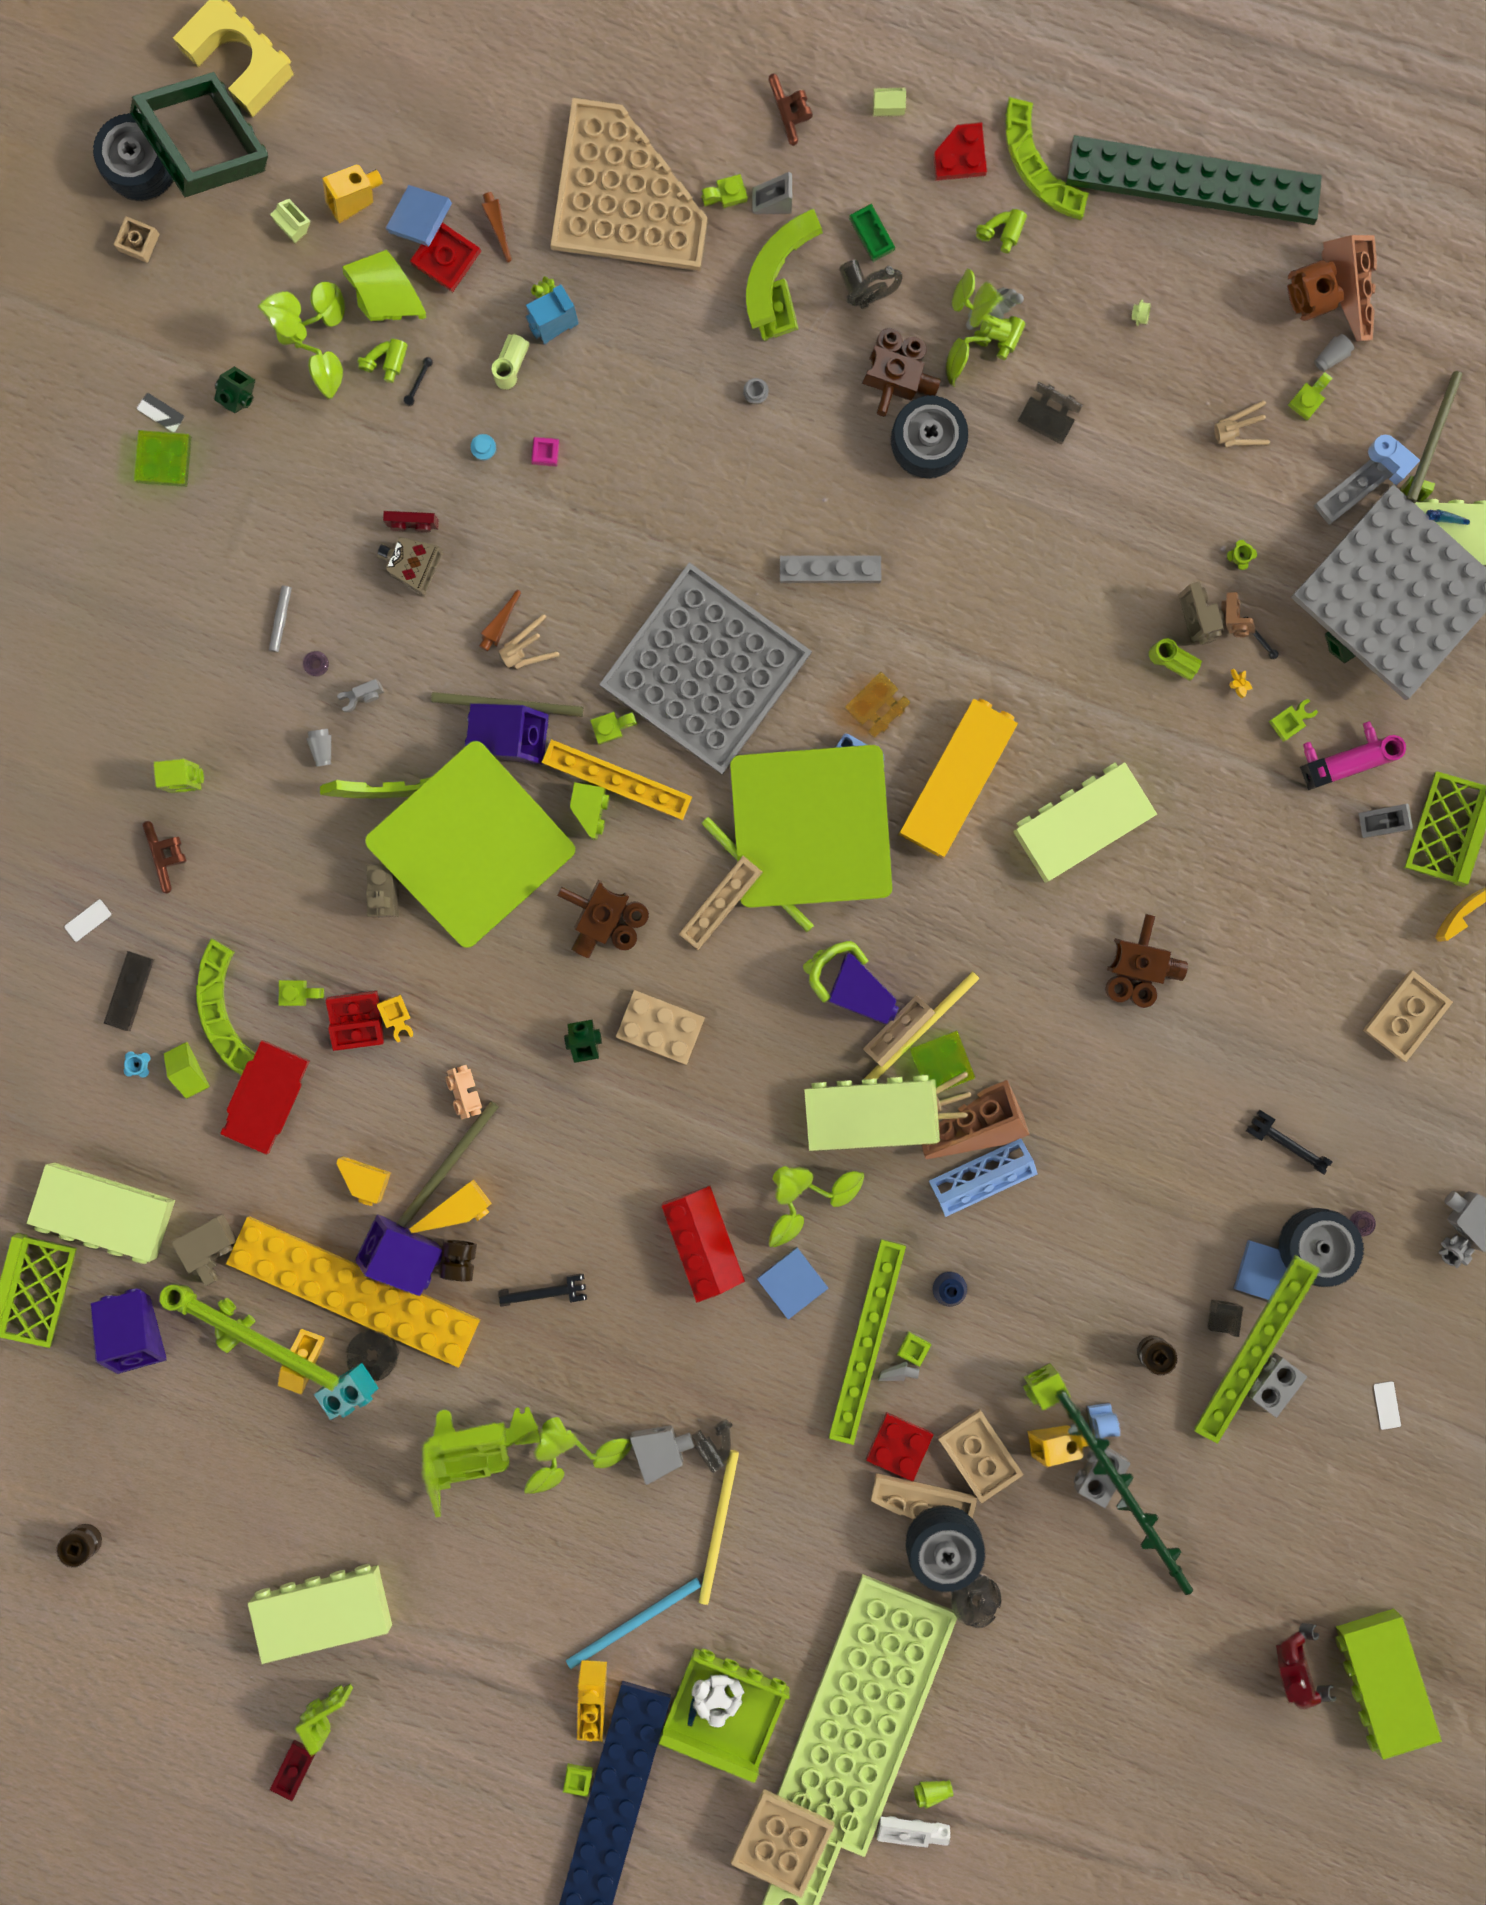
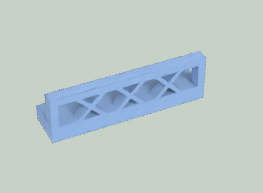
M1018 1139L931 1179L929 1183L945 1217L1038 1173L1034 1160L1022 1139ZM1019 1148L1024 1155L1015 1160L1008 1158L1010 1152ZM988 1162H1000L998 1168L994 1170L985 1169ZM969 1171L976 1173L975 1178L970 1181L961 1180L963 1175ZM945 1182L953 1183L951 1190L942 1194L937 1187Z

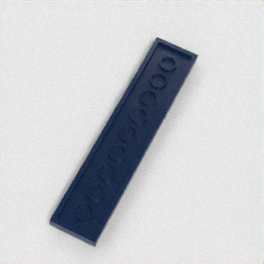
M626 1681L621 1682L559 1905H613L671 1694Z

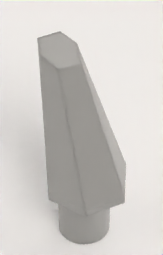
M903 1362L882 1370L878 1381H904L905 1377L918 1379L919 1368L907 1367V1362Z

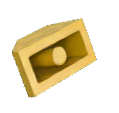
M344 1156L338 1158L336 1164L352 1196L359 1198V1203L368 1206L381 1202L391 1172Z
M301 1329L290 1351L316 1364L325 1337ZM282 1364L279 1372L278 1386L302 1395L309 1379Z

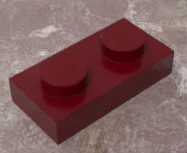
M384 511L383 513L384 523L393 531L402 532L406 531V528H416L417 532L428 533L431 532V529H438L439 519L435 513Z
M294 1739L269 1790L293 1801L316 1753L310 1755L305 1745Z

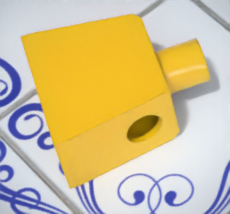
M357 164L322 178L326 204L338 223L343 222L373 203L372 189L383 184V180L376 169L365 174L360 165Z
M1066 1425L1027 1431L1031 1457L1046 1467L1082 1459L1084 1456L1083 1448L1089 1446L1082 1436L1070 1435L1068 1433L1070 1426Z

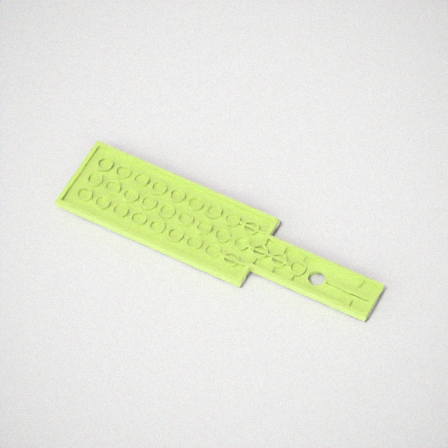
M862 1574L777 1792L778 1796L833 1821L834 1828L802 1898L770 1883L761 1905H779L786 1898L794 1899L798 1905H819L840 1849L843 1848L863 1857L866 1856L959 1615L957 1611Z

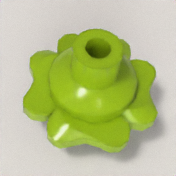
M544 276L542 281L538 282V285L534 284L532 286L531 293L536 298H540L552 292V289L556 287L554 280Z

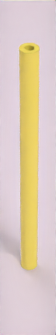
M971 972L933 1010L935 1014L882 1067L878 1064L864 1079H878L979 980V977L974 972Z
M729 1450L700 1591L698 1602L707 1605L710 1599L739 1452L735 1450Z

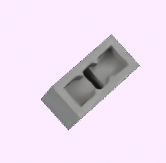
M1275 1353L1273 1357H1269L1266 1361L1263 1371L1256 1378L1247 1396L1277 1418L1306 1380L1307 1376ZM1282 1368H1286V1376L1282 1379H1278V1371ZM1270 1388V1397L1262 1400V1392Z
M1107 1447L1105 1453L1108 1457L1112 1458V1464L1117 1472L1125 1474L1131 1463L1126 1457ZM1090 1450L1086 1460L1088 1462L1083 1470L1080 1469L1074 1478V1487L1079 1494L1106 1508L1116 1488L1107 1474L1095 1475L1092 1470L1098 1460L1092 1450ZM1099 1480V1486L1096 1489H1088L1090 1481Z

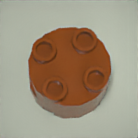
M1319 260L1289 273L1288 279H1292V283L1287 285L1289 299L1296 314L1302 313L1300 318L1302 321H1308L1334 311L1338 307V303L1344 300L1343 290L1338 286L1335 277L1337 273L1336 266L1332 261L1326 263L1324 260Z

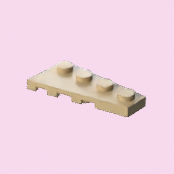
M876 1473L871 1493L872 1502L900 1516L903 1514L913 1520L924 1510L939 1505L957 1507L973 1519L977 1503L976 1495Z

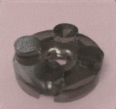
M372 1329L357 1334L348 1344L346 1351L348 1369L350 1370L363 1363L374 1381L386 1378L396 1367L399 1357V1349L394 1339L381 1331ZM368 1349L371 1351L376 1350L378 1352V1361L374 1359L368 1361V1353L366 1351Z
M980 1574L966 1588L951 1592L952 1609L959 1622L974 1628H983L991 1624L996 1618L994 1614L997 1607L1000 1608L1001 1592L997 1583L988 1576ZM975 1595L981 1598L977 1601L978 1606L972 1603Z

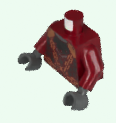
M1302 1623L1299 1627V1632L1294 1633L1282 1644L1276 1645L1279 1671L1288 1703H1295L1300 1709H1308L1321 1702H1334L1336 1700V1696H1330V1689L1334 1688L1333 1685L1317 1686L1315 1691L1303 1644L1305 1639L1318 1640L1319 1633L1313 1632L1317 1626L1316 1624Z

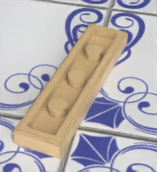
M742 856L681 930L679 935L699 950L763 871L745 856Z

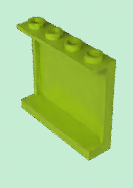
M694 1648L663 1725L659 1744L755 1783L759 1774V1765L785 1700H789V1687L781 1679L773 1678L771 1680L764 1677L756 1669L749 1668L747 1670L740 1667L732 1659L725 1658L723 1660L715 1657V1654L710 1650ZM713 1675H727L728 1678H737L745 1692L741 1697L742 1704L734 1716H730L725 1720V1724L722 1727L709 1725L708 1720L705 1718L701 1719L694 1708L693 1703L695 1699L692 1696V1689L698 1680L705 1681ZM727 1685L724 1688V1691L730 1698L734 1697V1694L730 1686Z

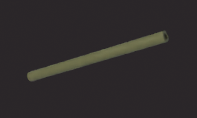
M1459 371L1452 373L1406 499H1410L1414 504L1418 499L1463 374Z
M432 692L431 702L470 706V703L524 705L543 713L583 717L584 707L437 692Z
M491 1101L397 1221L400 1226L406 1228L499 1108L497 1104Z

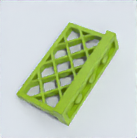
M1438 771L1435 772L1404 868L1446 880L1461 887L1469 884L1486 831V785ZM1439 779L1450 782L1454 791L1442 797L1437 789ZM1456 784L1462 785L1463 787L1458 789ZM1468 787L1479 790L1476 800L1469 804L1466 803L1460 792ZM1434 794H1435L1436 797H1437V800H1435V801L1432 802L1433 797H1434ZM1456 794L1463 807L1450 812L1444 799ZM1440 802L1446 815L1434 821L1429 810L1432 805ZM1474 805L1473 811L1471 812L1469 807ZM1465 809L1470 820L1467 825L1459 828L1452 815ZM1449 818L1455 831L1442 836L1436 823ZM1426 819H1428L1430 822L1427 825H1425ZM1432 826L1439 839L1426 845L1421 834L1424 829ZM1464 829H1466L1465 835H1463L1461 832ZM1457 833L1462 841L1460 849L1451 852L1445 839ZM1420 842L1422 847L1417 849L1418 844ZM1441 842L1448 855L1435 861L1428 847ZM1422 850L1425 851L1431 862L1424 867L1412 864L1415 854ZM1459 852L1456 860L1453 855ZM1449 857L1454 865L1452 876L1442 873L1437 863ZM1433 865L1435 870L1428 869V867Z
M16 1233L11 1237L0 1279V1338L47 1348L51 1347L77 1247L27 1237L26 1234ZM29 1244L39 1246L44 1255L32 1262L27 1254ZM46 1248H50V1249H54V1250L48 1252ZM58 1250L69 1252L67 1263L60 1267L56 1265L51 1257V1254ZM47 1258L54 1270L42 1277L34 1264ZM26 1260L28 1265L23 1267L24 1261ZM30 1267L38 1280L25 1286L20 1276L22 1271ZM65 1268L64 1275L60 1271ZM56 1273L62 1283L60 1288L51 1292L44 1279ZM40 1282L47 1295L35 1302L28 1289ZM18 1284H19V1286L21 1287V1290L17 1292V1288H18ZM24 1292L31 1305L19 1311L14 1304V1299L17 1295ZM59 1292L58 1298L56 1300L54 1294ZM50 1298L55 1309L53 1313L45 1317L38 1304ZM34 1308L41 1320L28 1326L21 1314ZM11 1310H13L15 1314L10 1317ZM16 1317L24 1327V1330L18 1334L6 1332L8 1322ZM52 1317L51 1324H49L48 1319ZM44 1323L49 1331L47 1340L36 1338L31 1329Z

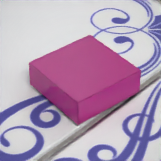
M534 437L532 464L557 466L559 439Z

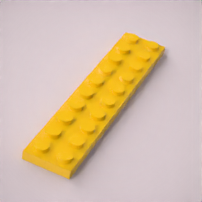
M250 1216L246 1218L226 1263L233 1268L458 1368L464 1359L481 1320L423 1293L421 1296H417L364 1276L358 1264Z

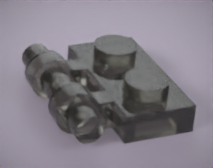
M1038 382L1034 391L1042 395L1040 401L1030 396L1017 422L1062 445L1075 419L1067 416L1068 411L1071 410L1079 414L1083 405L1075 401V397L1071 395L1067 397L1054 390V386L1050 384L1046 386ZM1049 399L1062 405L1060 412L1046 405Z

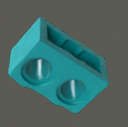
M363 1363L338 1376L340 1377L339 1383L333 1391L322 1387L313 1394L330 1420L339 1415L344 1418L355 1410L356 1405L362 1408L373 1400L371 1395L379 1387Z

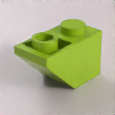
M574 782L570 809L590 838L597 840L598 834L602 835L604 831L605 820H602L601 817L602 811L608 808L610 795H606V789L603 787Z

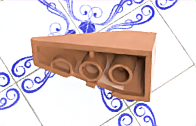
M1350 235L1323 242L1322 260L1326 263L1332 261L1336 266L1337 273L1335 277L1337 284L1344 293V300L1340 304L1356 341L1373 340L1374 308L1370 304V297L1375 293V284L1371 283V271L1376 270L1377 265L1374 235Z

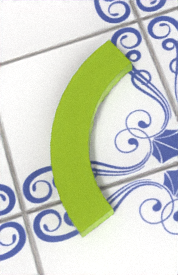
M1009 97L1005 116L1006 141L1011 159L1019 176L1026 186L1046 205L1068 217L1082 221L1089 193L1066 185L1064 181L1058 180L1048 170V166L1041 158L1033 142L1031 124L1033 103Z
M814 209L797 216L781 227L767 241L752 265L746 288L747 313L752 329L776 320L772 305V288L774 280L785 263V258L791 251L797 250L807 241L823 234Z
M430 778L421 779L418 784L407 786L405 781L383 782V787H371L366 782L334 780L320 786V795L343 798L409 797Z
M211 938L199 966L198 985H196L198 1014L207 1039L220 1055V1058L232 1070L242 1076L247 1062L253 1060L255 1052L239 1038L231 1025L225 1007V976L235 951Z

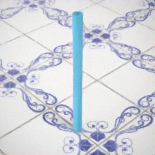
M698 1578L691 1580L566 1660L570 1669L581 1663V1660H587L702 1587Z

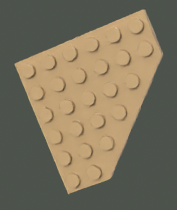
M572 98L551 249L701 271L708 217L695 204L692 196L683 184L677 180L661 155L655 151L649 139L640 127L634 123L623 105Z

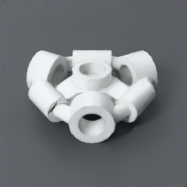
M713 1675L708 1680H698L693 1686L692 1696L695 1699L693 1706L701 1719L705 1718L708 1720L709 1725L722 1727L725 1724V1720L730 1716H734L741 1706V1697L745 1692L737 1678H728L727 1675ZM727 1685L730 1686L734 1694V1697L730 1698L724 1691V1688Z

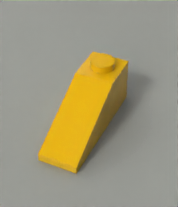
M472 1180L409 1230L411 1233L466 1223L473 1218L479 1221L489 1213L487 1207L492 1203L478 1184Z

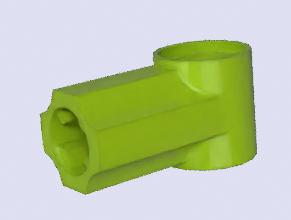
M1169 638L1158 641L1149 650L1151 662L1156 665H1163L1189 681L1193 679L1201 667L1202 660L1179 648L1176 642ZM1160 646L1167 650V658L1160 655Z

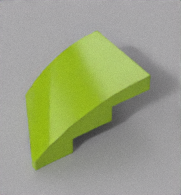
M388 250L342 266L343 275L356 289L358 307L370 321H383L385 319L402 320V316L418 315L419 319L426 318V311L413 286Z

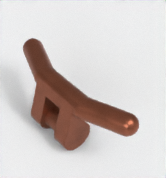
M772 73L769 75L768 80L778 105L790 145L795 146L798 143L795 124L811 119L813 114L811 108L807 107L805 91L799 90L785 97L778 76ZM797 106L798 111L792 113L791 107Z
M145 821L142 826L154 860L161 890L163 893L168 894L171 892L172 887L167 867L187 862L185 854H182L180 849L182 843L180 837L158 841L152 822ZM170 849L171 857L165 858L163 850Z

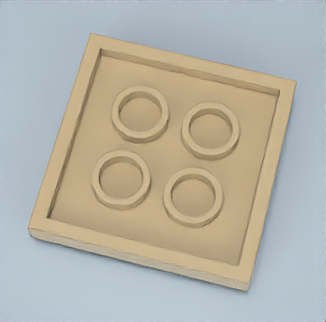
M763 1789L732 1856L731 1865L802 1898L833 1831L834 1822Z

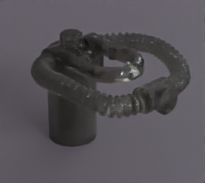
M857 260L846 262L839 268L849 293L846 301L853 306H860L861 309H866L874 301L894 293L902 282V272L898 269H893L891 266L871 273V275L869 274L866 279ZM895 277L893 283L889 287L887 286L886 282H879L868 287L869 284H871L875 280H887Z

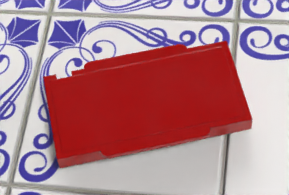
M262 1040L253 1060L248 1061L227 1107V1112L229 1113L226 1119L227 1123L222 1128L220 1134L261 1153L269 1154L277 1135L282 1132L302 1086L301 1080L310 1060Z

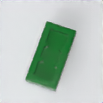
M872 203L849 215V220L872 262L895 251L896 247Z

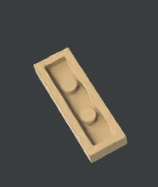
M916 995L896 1015L894 1021H890L863 1050L882 1067L935 1012Z

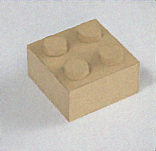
M126 216L114 246L119 252L148 263L160 234L154 227Z

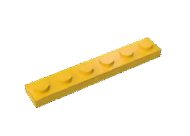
M552 739L542 760L544 765L598 787H603L608 791L682 821L693 798L688 794Z

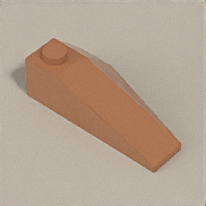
M1008 1080L982 1090L977 1094L978 1098L968 1106L964 1104L958 1108L960 1111L958 1113L968 1114L966 1118L943 1119L939 1122L940 1141L933 1144H921L926 1160L1006 1145L1028 1136L1029 1131L1023 1113Z

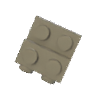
M1200 581L1189 584L1178 597L1191 643L1200 641L1201 645L1211 643L1216 640L1215 638L1222 636L1221 630L1225 624L1224 614L1221 609L1218 610L1217 603L1209 606L1206 605L1208 595L1205 588L1201 587Z

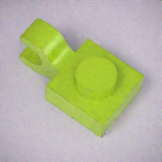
M741 174L716 180L717 188L707 187L702 189L703 195L701 197L704 206L721 202L723 208L745 203L748 200Z
M1324 372L1312 387L1305 383L1288 406L1307 421L1326 399L1320 393L1332 380V377Z
M615 712L590 720L599 745L622 738V729L637 725L633 713L623 715L617 719Z
M279 980L278 1006H306V998H324V988H307V981Z

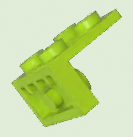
M351 1684L342 1687V1685L335 1687L328 1693L329 1696L323 1700H320V1698L313 1700L306 1706L307 1710L300 1716L301 1719L295 1729L310 1755L317 1753L322 1748L331 1731L330 1722L326 1716L345 1704L353 1689Z

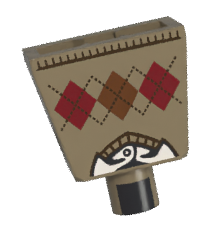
M399 537L395 547L382 543L377 557L388 562L386 571L389 575L420 595L425 596L443 552L437 545Z

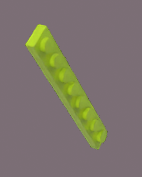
M880 1239L830 1428L829 1439L854 1445L906 1245Z
M1296 1255L1294 1256L1195 1425V1432L1217 1444L1219 1443L1320 1271L1318 1267Z

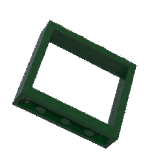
M214 72L132 96L130 114L185 198L265 171L268 159V152L265 146L260 144L252 126L242 116L238 104L233 102L225 84L222 81L220 82ZM209 94L248 155L192 172L153 111Z

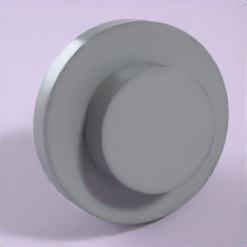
M753 378L746 382L743 393L748 402L760 404L767 399L769 389L765 381Z

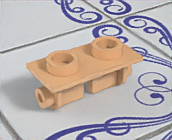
M464 1065L457 1067L458 1073H456L455 1068L448 1070L446 1083L449 1090H453L455 1100L453 1101V1106L456 1114L460 1115L461 1119L469 1118V1112L471 1116L481 1114L480 1108H482L477 1091L467 1092V1088L475 1086L471 1069Z

